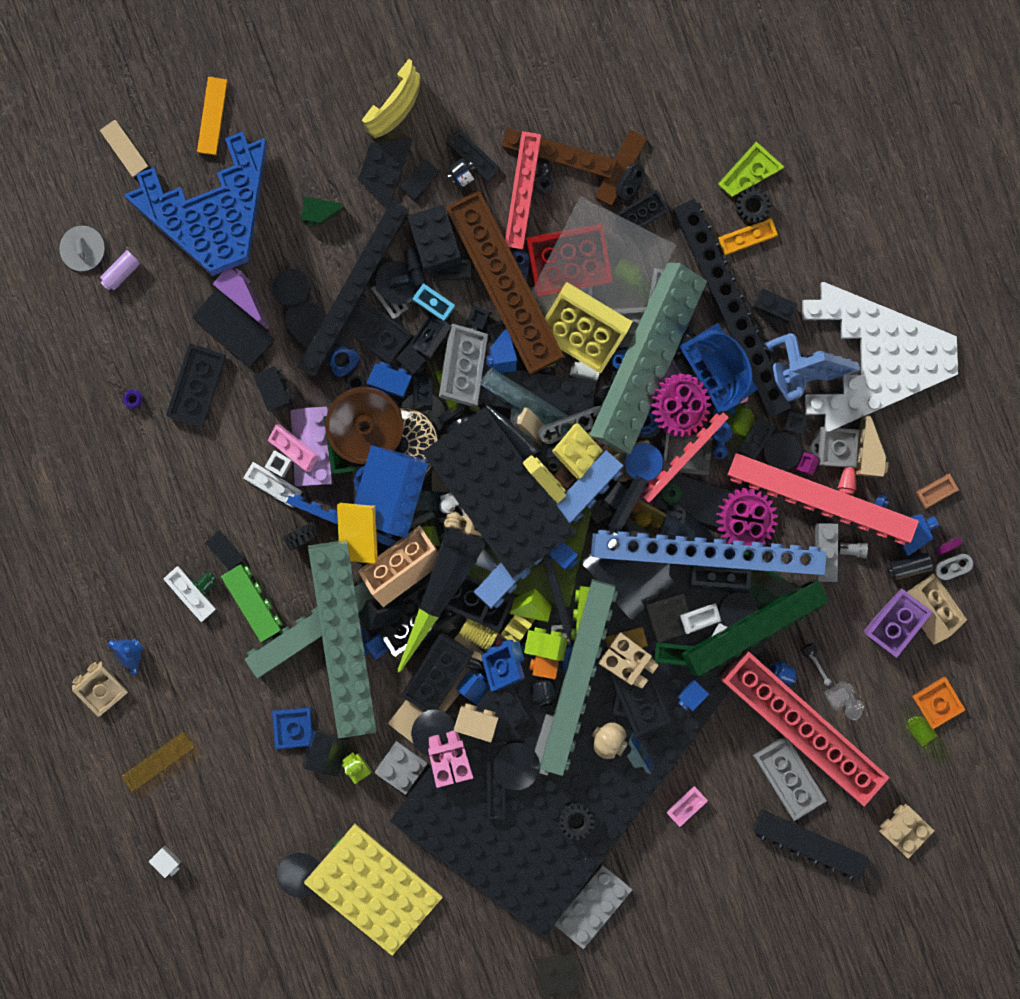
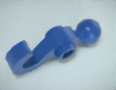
M715 407L714 412H713V417H714L716 414H719V412H718V410H717L716 407ZM734 407L727 410L731 415L736 413ZM727 422L713 434L714 440L717 441V445L712 451L716 459H724L728 453L725 443L731 439L732 430Z

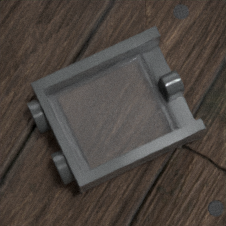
M666 433V436H662L661 447L665 448L664 455H662V471H668L672 467L670 463L675 457L681 458L685 453L683 449L690 442L694 444L698 437L685 434L683 437L673 436L671 433ZM713 437L697 451L678 473L709 475Z

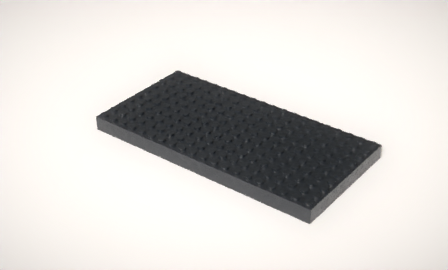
M627 518L625 525L631 531L645 532L649 534L650 538H656L632 519ZM612 528L608 529L610 535L616 531ZM670 563L669 576L675 583L632 620L627 617L616 602H611L610 609L613 610L611 619L606 621L604 627L607 629L606 637L643 627L648 646L642 647V649L650 654L653 660H655L656 642L696 646L711 637L718 623L686 634L680 615L716 603L719 611L722 600L730 593L727 591L689 589L690 571L693 565L686 569L681 564ZM583 564L561 592L572 629H576V621H573L574 609H578V602L575 601V592L580 590V586L590 587L592 579L596 580ZM555 602L552 604L549 621L540 620L535 626L546 629L548 634H551V625H561ZM526 638L521 645L524 661L520 662L525 679L512 685L529 719L511 727L495 693L491 692L490 688L476 705V710L484 712V709L496 712L495 716L498 717V721L491 742H506V746L512 743H521L535 751L546 713L554 716L565 674L562 673L559 660L556 679L547 678V680H552L555 683L557 699L553 705L547 707H539V705L535 704L530 687L536 683V679L541 677L532 675L533 671L529 670L531 659H535L536 656L524 653ZM764 638L759 641V645L756 647H748L745 650L756 657L768 639ZM601 639L599 647H602L599 659L596 658L595 666L597 668L594 678L590 677L589 685H592L590 694L584 698L583 703L586 704L584 715L580 714L578 722H581L578 734H574L573 741H576L574 751L569 752L568 759L571 761L568 771L564 770L563 776L548 772V776L539 773L536 780L525 789L511 790L506 788V820H487L488 741L458 732L460 740L463 739L473 778L456 783L452 765L450 764L454 783L436 787L431 765L389 822L542 938H545L731 689L719 679V676L735 658H729L723 666H715L710 669L709 674L703 677L692 675L687 665L656 662L658 667L652 676L672 722L638 736L637 739L641 746L637 751L632 742L635 734L628 718L612 714L616 689L608 670L598 664L608 649L606 639ZM692 680H695L709 695L694 711L690 708L686 711L678 703L681 699L677 696ZM607 723H617L624 728L627 734L624 741L628 742V745L621 756L616 754L613 759H604L597 755L593 747L594 738L592 737L597 726L601 728ZM647 755L653 763L651 771L644 762ZM572 803H580L587 806L593 814L594 828L584 839H570L560 829L559 816L561 811ZM574 814L570 817L569 824L572 828L579 829L584 824V818L580 814Z

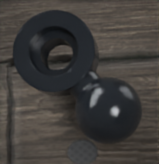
M543 161L537 167L540 176L534 181V189L540 195H547L554 187L553 181L549 177L552 172V165L547 161Z

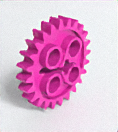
M679 373L678 376L673 374L671 378H665L666 384L659 383L661 389H655L658 395L652 396V399L656 400V403L651 404L652 407H656L652 414L657 415L654 421L660 422L658 427L665 428V433L681 437L684 434L690 436L691 431L697 432L696 426L703 427L702 420L707 421L704 415L710 414L706 407L711 406V404L707 403L706 400L711 397L705 395L708 389L702 388L704 383L698 382V378H692V375ZM681 387L683 388V394H682V395H680V389H681ZM670 401L671 406L667 409V403ZM695 401V407L692 409V402ZM680 415L683 416L681 423L679 422Z
M742 488L741 492L735 490V496L729 493V500L723 499L725 505L718 506L722 513H716L721 519L717 520L716 523L721 524V527L717 530L724 531L721 538H727V544H731L735 540L745 541V545L752 546V542H760L765 545L764 539H771L769 532L775 533L772 525L778 524L773 521L778 515L772 513L776 510V507H770L773 501H766L768 495L763 494L761 496L762 491L755 492L753 488H750L749 491L747 488ZM741 503L743 509L738 513L736 507ZM759 506L760 514L756 516L755 508ZM737 515L761 519L763 522L756 523L751 521L732 519L731 516ZM738 522L739 530L735 532L733 526ZM756 525L757 532L753 535L751 529Z

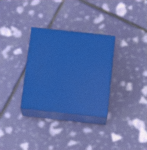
M376 633L363 644L374 660L389 650L380 633Z

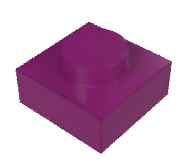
M803 452L796 470L813 476L820 458Z

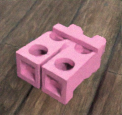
M456 731L446 733L449 743L441 744L439 735L429 737L430 748H428L436 787L454 783L450 764L452 765L456 783L473 778L463 739L460 740V736Z

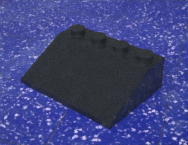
M432 572L398 596L406 605V610L385 627L377 628L399 663L404 654ZM445 608L411 658L432 645L440 632L447 635L465 623L462 616Z

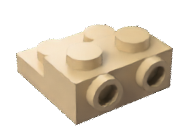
M102 661L98 664L96 662L91 664L87 669L88 673L84 676H77L72 682V691L97 717H100L128 693L127 689L114 677V674Z
M904 804L895 809V815L890 820L886 819L880 827L882 829L879 832L909 859L934 830L907 804Z

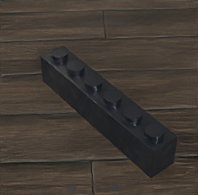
M760 809L752 827L756 837L764 841L766 838L773 840L772 844L782 849L786 846L791 849V853L797 856L804 854L808 856L807 860L815 864L819 862L826 864L825 868L830 871L836 872V870L844 872L843 876L850 880H853L854 877L860 880L869 860L867 856L763 809Z

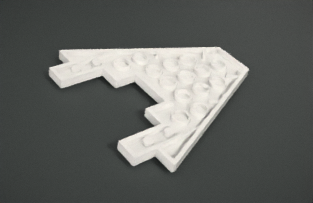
M825 282L820 284L821 300L802 301L803 320H841V339H860L861 375L842 376L843 394L805 395V415H825L826 432H830L958 375L957 336Z

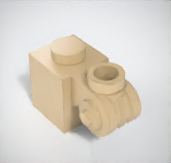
M457 512L447 514V518L444 521L445 528L449 529L450 525H453L473 536L483 538L467 515L461 516Z

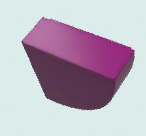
M957 537L935 550L938 555H942L961 545L962 540L960 537Z

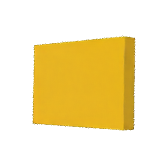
M348 503L337 504L339 541L347 540L350 561L374 564L378 562L375 506Z

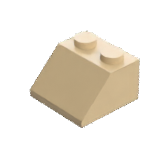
M467 703L465 706L461 705L453 731L491 742L498 721V717L495 716L496 712L487 709L481 712L476 710L477 706Z

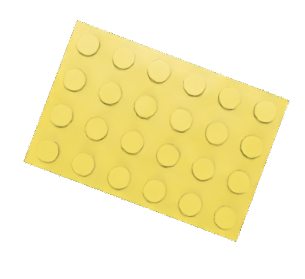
M356 823L304 882L305 885L392 956L443 898L439 892Z

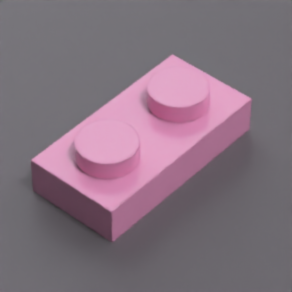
M693 786L666 813L680 827L708 800Z

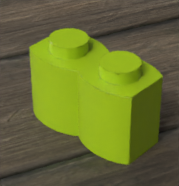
M535 627L534 631L528 630L524 653L564 661L568 638L562 637L563 633L551 631V634H548L546 629Z

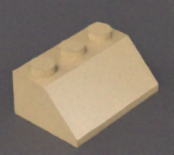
M935 573L907 591V593L933 612L922 625V629L933 645L950 637L967 621Z

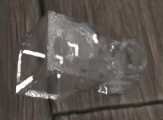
M842 681L823 692L832 709L837 710L844 705L847 706L845 715L851 720L859 719L862 711L865 710L860 700L856 701L853 695L855 690L850 683L847 684Z

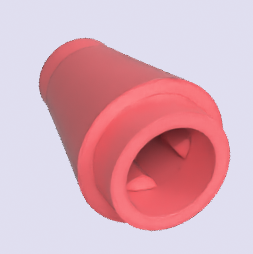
M844 467L837 488L840 492L854 496V492L857 491L855 468Z

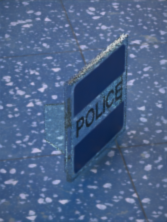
M633 733L629 739V745L632 749L627 757L634 768L643 767L646 773L651 774L654 764Z

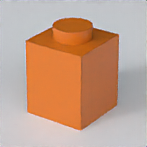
M536 656L535 659H531L529 670L533 671L532 675L556 679L559 660Z

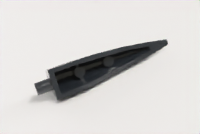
M484 402L482 404L483 407H486L525 461L532 455L534 458L537 457L544 465V462L539 458L542 455V451L511 421Z

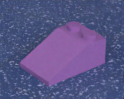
M901 588L873 618L864 632L897 658L933 612Z

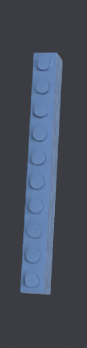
M607 450L592 464L582 478L565 493L567 496L559 503H556L570 524L573 521L577 523L584 515L581 512L586 507L590 509L597 501L595 497L599 493L603 495L610 487L608 483L612 479L616 481L623 473L621 471L623 465ZM541 558L534 564L537 566L543 560V558ZM500 563L474 591V594L490 609L493 607L498 608L504 601L502 597L507 592L511 594L518 586L515 583L520 578L524 580L531 571L527 568L512 579Z

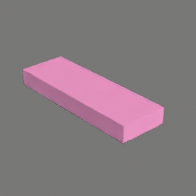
M280 424L275 425L268 441L306 472H311L319 455Z

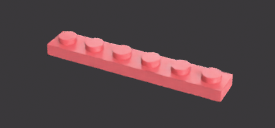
M522 131L505 237L508 247L524 249L541 134Z
M724 413L721 415L716 414L709 421L712 425L707 430L703 428L696 435L698 440L694 444L690 442L683 449L685 452L681 458L676 456L670 463L672 467L668 472L663 470L657 477L659 481L654 486L650 484L643 492L645 494L643 499L650 503L729 417Z

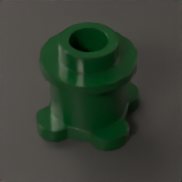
M668 482L659 493V497L668 502L669 505H674L680 499L682 490L677 485ZM669 490L674 491L673 497L668 495Z
M203 571V575L198 580H193L192 583L203 595H208V591L217 585L215 582L217 578L210 571L208 573Z

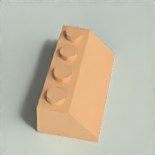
M419 525L408 534L407 538L403 537L377 556L378 562L375 564L368 563L358 572L373 597L384 607L432 572L439 550Z

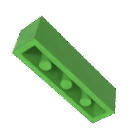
M240 564L222 575L221 578L260 642H263L281 631L283 623L278 615H273L271 611L273 607L269 600H264L261 593L263 590L258 582H253L251 578L253 574L249 567H244L243 564Z

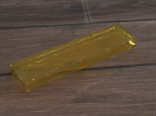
M183 731L122 775L121 778L131 792H133L193 749L195 745L185 731Z

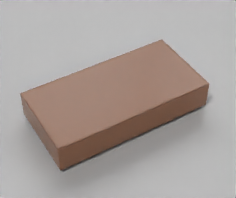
M947 474L915 493L924 509H927L959 491L952 476Z

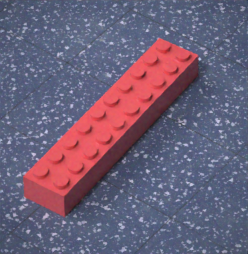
M743 650V654L736 657L719 676V679L864 807L890 778L750 652Z

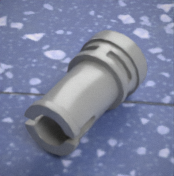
M840 542L839 554L867 558L868 543L849 544Z

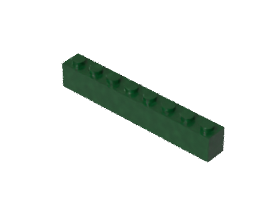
M811 579L682 653V656L691 674L703 677L709 674L710 669L715 666L720 667L726 664V660L729 658H736L742 655L743 650L748 647H756L759 645L760 640L764 638L769 639L776 634V631L789 628L793 621L802 620L808 616L807 613L822 609L824 607L823 604L829 600L819 580Z

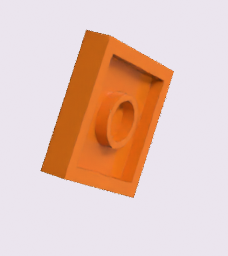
M946 677L939 679L912 696L932 730L965 711L964 706Z

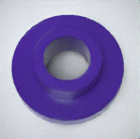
M129 390L123 396L125 406L130 409H136L142 404V395L136 390ZM132 396L136 397L135 403L130 402Z

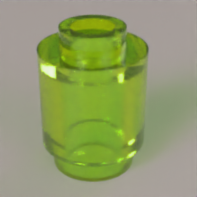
M741 407V410H736L731 425L733 428L732 433L746 437L747 432H750L755 417L754 414H751L752 410Z

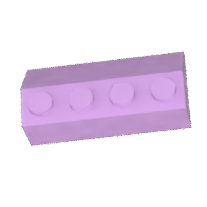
M328 407L291 410L292 434L319 455L311 472H306L294 462L295 487L333 484V474H331L323 416L327 415Z

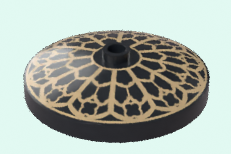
M400 407L403 417V434L399 445L394 451L427 460L422 451L441 438L436 424L422 411ZM429 462L425 477L433 471V467Z

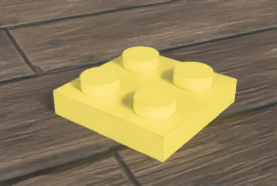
M574 424L552 452L577 479H580L603 450L579 424Z

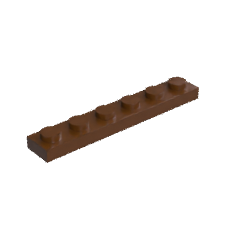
M507 128L502 147L519 152L522 132ZM541 138L538 158L612 179L617 162L616 159Z

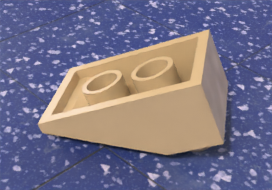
M866 416L860 420L855 475L875 478L884 477V473L888 471V462H886V456L871 416Z

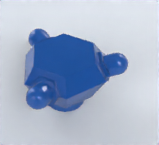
M127 639L110 640L108 647L113 650L117 660L123 667L128 668L132 675H137L141 659L140 653L143 651L142 645L136 639L131 641Z

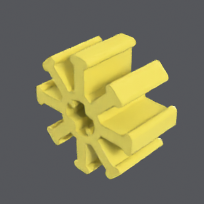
M514 615L501 632L500 637L505 640L512 639L513 642H519L535 619Z

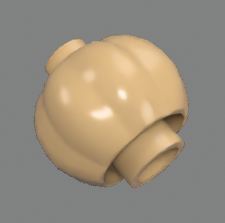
M607 723L601 728L597 726L592 734L594 750L597 755L604 759H613L616 754L621 756L628 745V742L624 741L627 734L624 728L617 723Z

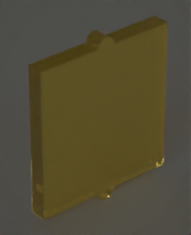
M638 499L629 518L650 534H653L658 527H661V522L667 514Z

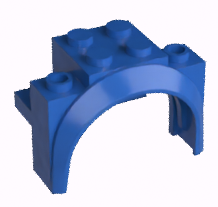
M718 323L679 346L700 382L704 383L703 387L708 389L707 393L718 412H724L732 408L757 390L752 380V369L745 351L737 341L723 332Z

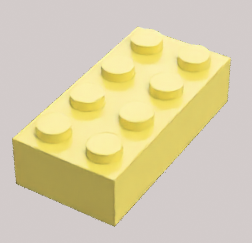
M531 455L523 462L532 476L557 503L567 496L564 493L566 490L537 457L534 458Z

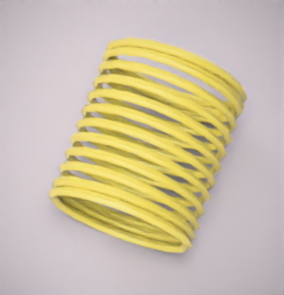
M467 618L458 636L462 638L465 636L464 639L470 640V643L473 641L475 646H481V649L484 647V650L488 652L499 632H494V630Z

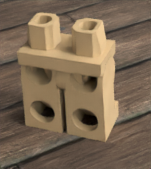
M619 632L609 647L625 657V659L607 649L598 664L628 684H634L637 687L643 688L648 680L640 675L641 671L645 668L653 674L658 664L651 659L652 656Z

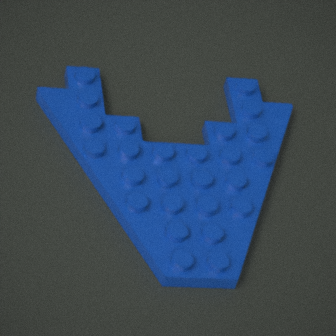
M243 131L225 138L234 166L217 172L221 187L186 200L181 187L164 194L158 174L153 167L136 174L141 188L124 194L126 200L212 276L246 263L250 258L267 143L265 138L248 144Z

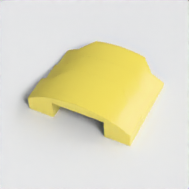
M410 59L407 60L398 72L399 85L380 109L373 105L362 119L365 132L374 139L387 134L398 126L410 112L416 101L421 77L416 72V68Z

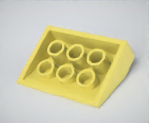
M568 282L565 283L545 317L560 349L599 373H602L632 324L631 320Z

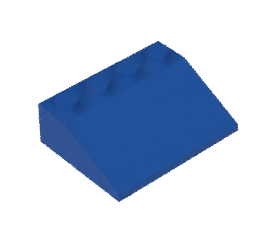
M371 445L354 504L375 506L376 529L407 538L427 471L428 461Z

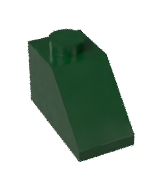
M305 196L301 220L309 227L322 225L342 212L344 205L343 203Z

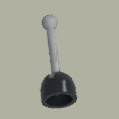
M814 642L805 645L800 649L802 654L814 661L824 679V684L830 686L832 681L827 678L815 657L817 655V647Z

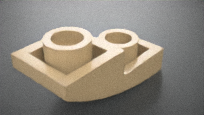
M524 407L522 414L518 416L517 425L524 434L529 435L531 441L536 446L540 447L542 441L538 437V432L544 424L530 409Z

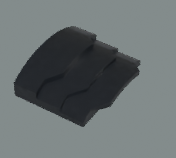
M625 524L620 531L630 532L629 536L637 537V533L646 534L641 531H631ZM615 531L611 535H618L619 531ZM614 539L608 544L611 551L617 548V541ZM631 541L628 544V550L630 552L636 550V543ZM653 542L647 546L648 552L653 553L656 550V545ZM591 552L580 561L597 581L615 585V590L618 591L615 602L630 620L635 618L675 583L669 576L670 563L591 557Z

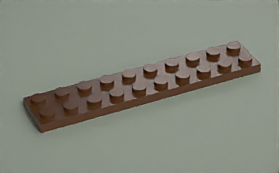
M480 190L445 207L529 374L531 375L565 358Z

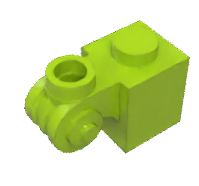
M352 752L342 760L345 773L350 776L354 784L372 772L360 753L355 755Z

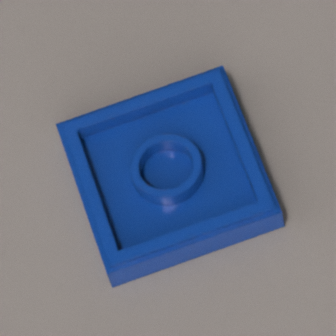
M311 707L272 711L275 749L308 747L313 732Z

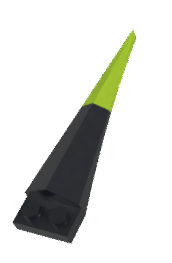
M450 525L442 540L422 603L398 667V672L402 671L470 573L486 541Z

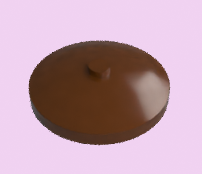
M372 387L352 388L339 395L331 404L325 421L326 436L331 447L342 458L353 463L366 464L371 445L392 451L397 448L403 434L402 413L397 403L385 392Z

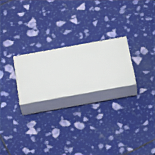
M716 603L680 615L686 634L722 622Z

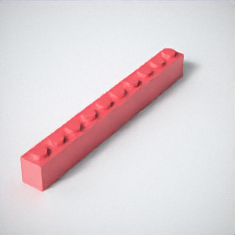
M737 453L728 472L732 482L741 484L743 481L749 484V488L757 491L760 488L767 490L766 494L776 498L778 495L785 497L784 501L796 504V502L802 503L803 508L814 511V508L821 510L822 515L832 518L833 515L840 518V522L848 525L851 522L858 524L857 528L867 532L869 529L877 531L876 535L887 538V536L895 538L894 542L905 545L906 542L911 543L919 522L913 518Z

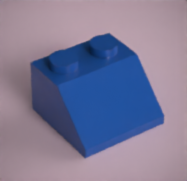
M381 362L380 365L375 363L367 385L405 399L413 378L409 375L410 372L401 368L398 371L391 369L392 365Z

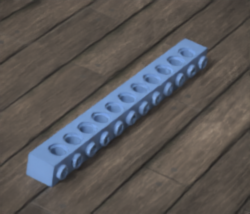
M598 530V534L593 533L591 557L825 575L827 552L820 551L821 547L809 546V550H802V546L790 545L789 549L783 548V544L771 543V547H764V543L752 542V546L745 545V541L733 540V544H725L726 540L714 539V543L706 542L707 538H695V541H687V537L676 536L675 540L668 539V535H656V538H649V534L637 533V537L629 536L630 532H618V535H610V531ZM614 539L617 541V548L611 551L608 544ZM631 541H634L637 545L636 550L633 552L628 550V544ZM653 542L656 545V550L653 553H649L647 546ZM673 544L675 552L669 555L667 553V546ZM691 545L694 548V553L688 556L686 548ZM708 547H711L713 549V555L707 558L705 555V550ZM730 548L732 550V556L731 558L726 559L724 556V552L726 549ZM746 550H749L751 558L746 561L743 554ZM768 551L770 559L764 562L763 554ZM787 553L789 561L784 564L782 562V555ZM804 554L808 557V562L805 565L801 563V557Z

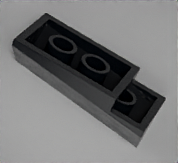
M467 575L445 608L500 632L515 597L506 593L502 597L504 599L503 603L498 608L493 607L490 609L474 594V591L483 582Z

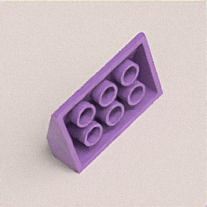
M236 267L223 271L213 285L263 327L268 329L270 326L253 288L249 285L251 281Z

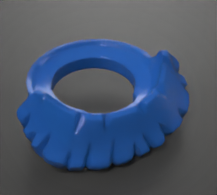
M347 347L334 349L329 357V363L332 367L331 372L339 377L352 372L359 362L357 351L355 349L350 350ZM340 352L348 354L349 362L344 367L335 364V357Z

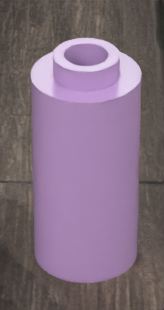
M126 250L100 277L102 279L100 283L107 290L111 288L115 290L141 263Z

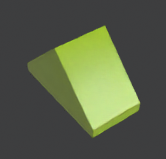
M533 589L514 598L510 614L548 622L552 605L536 589Z

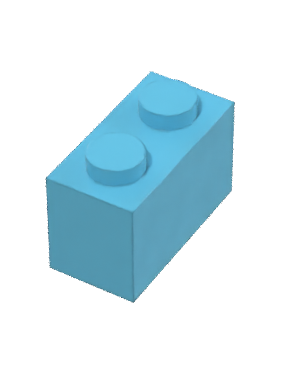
M424 283L412 299L414 303L445 322L456 308L453 303Z

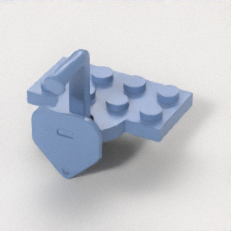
M787 334L765 342L770 352H773L774 348L786 344L790 364L786 365L777 362L773 365L776 384L788 402L798 399L803 395L806 382L816 379L829 381L860 370L858 362L844 359L842 356H834L824 351L815 352L813 356L808 358L801 357L798 339L794 334Z

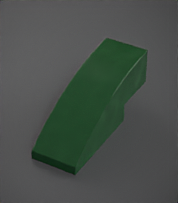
M656 642L654 661L687 665L682 653L694 646Z

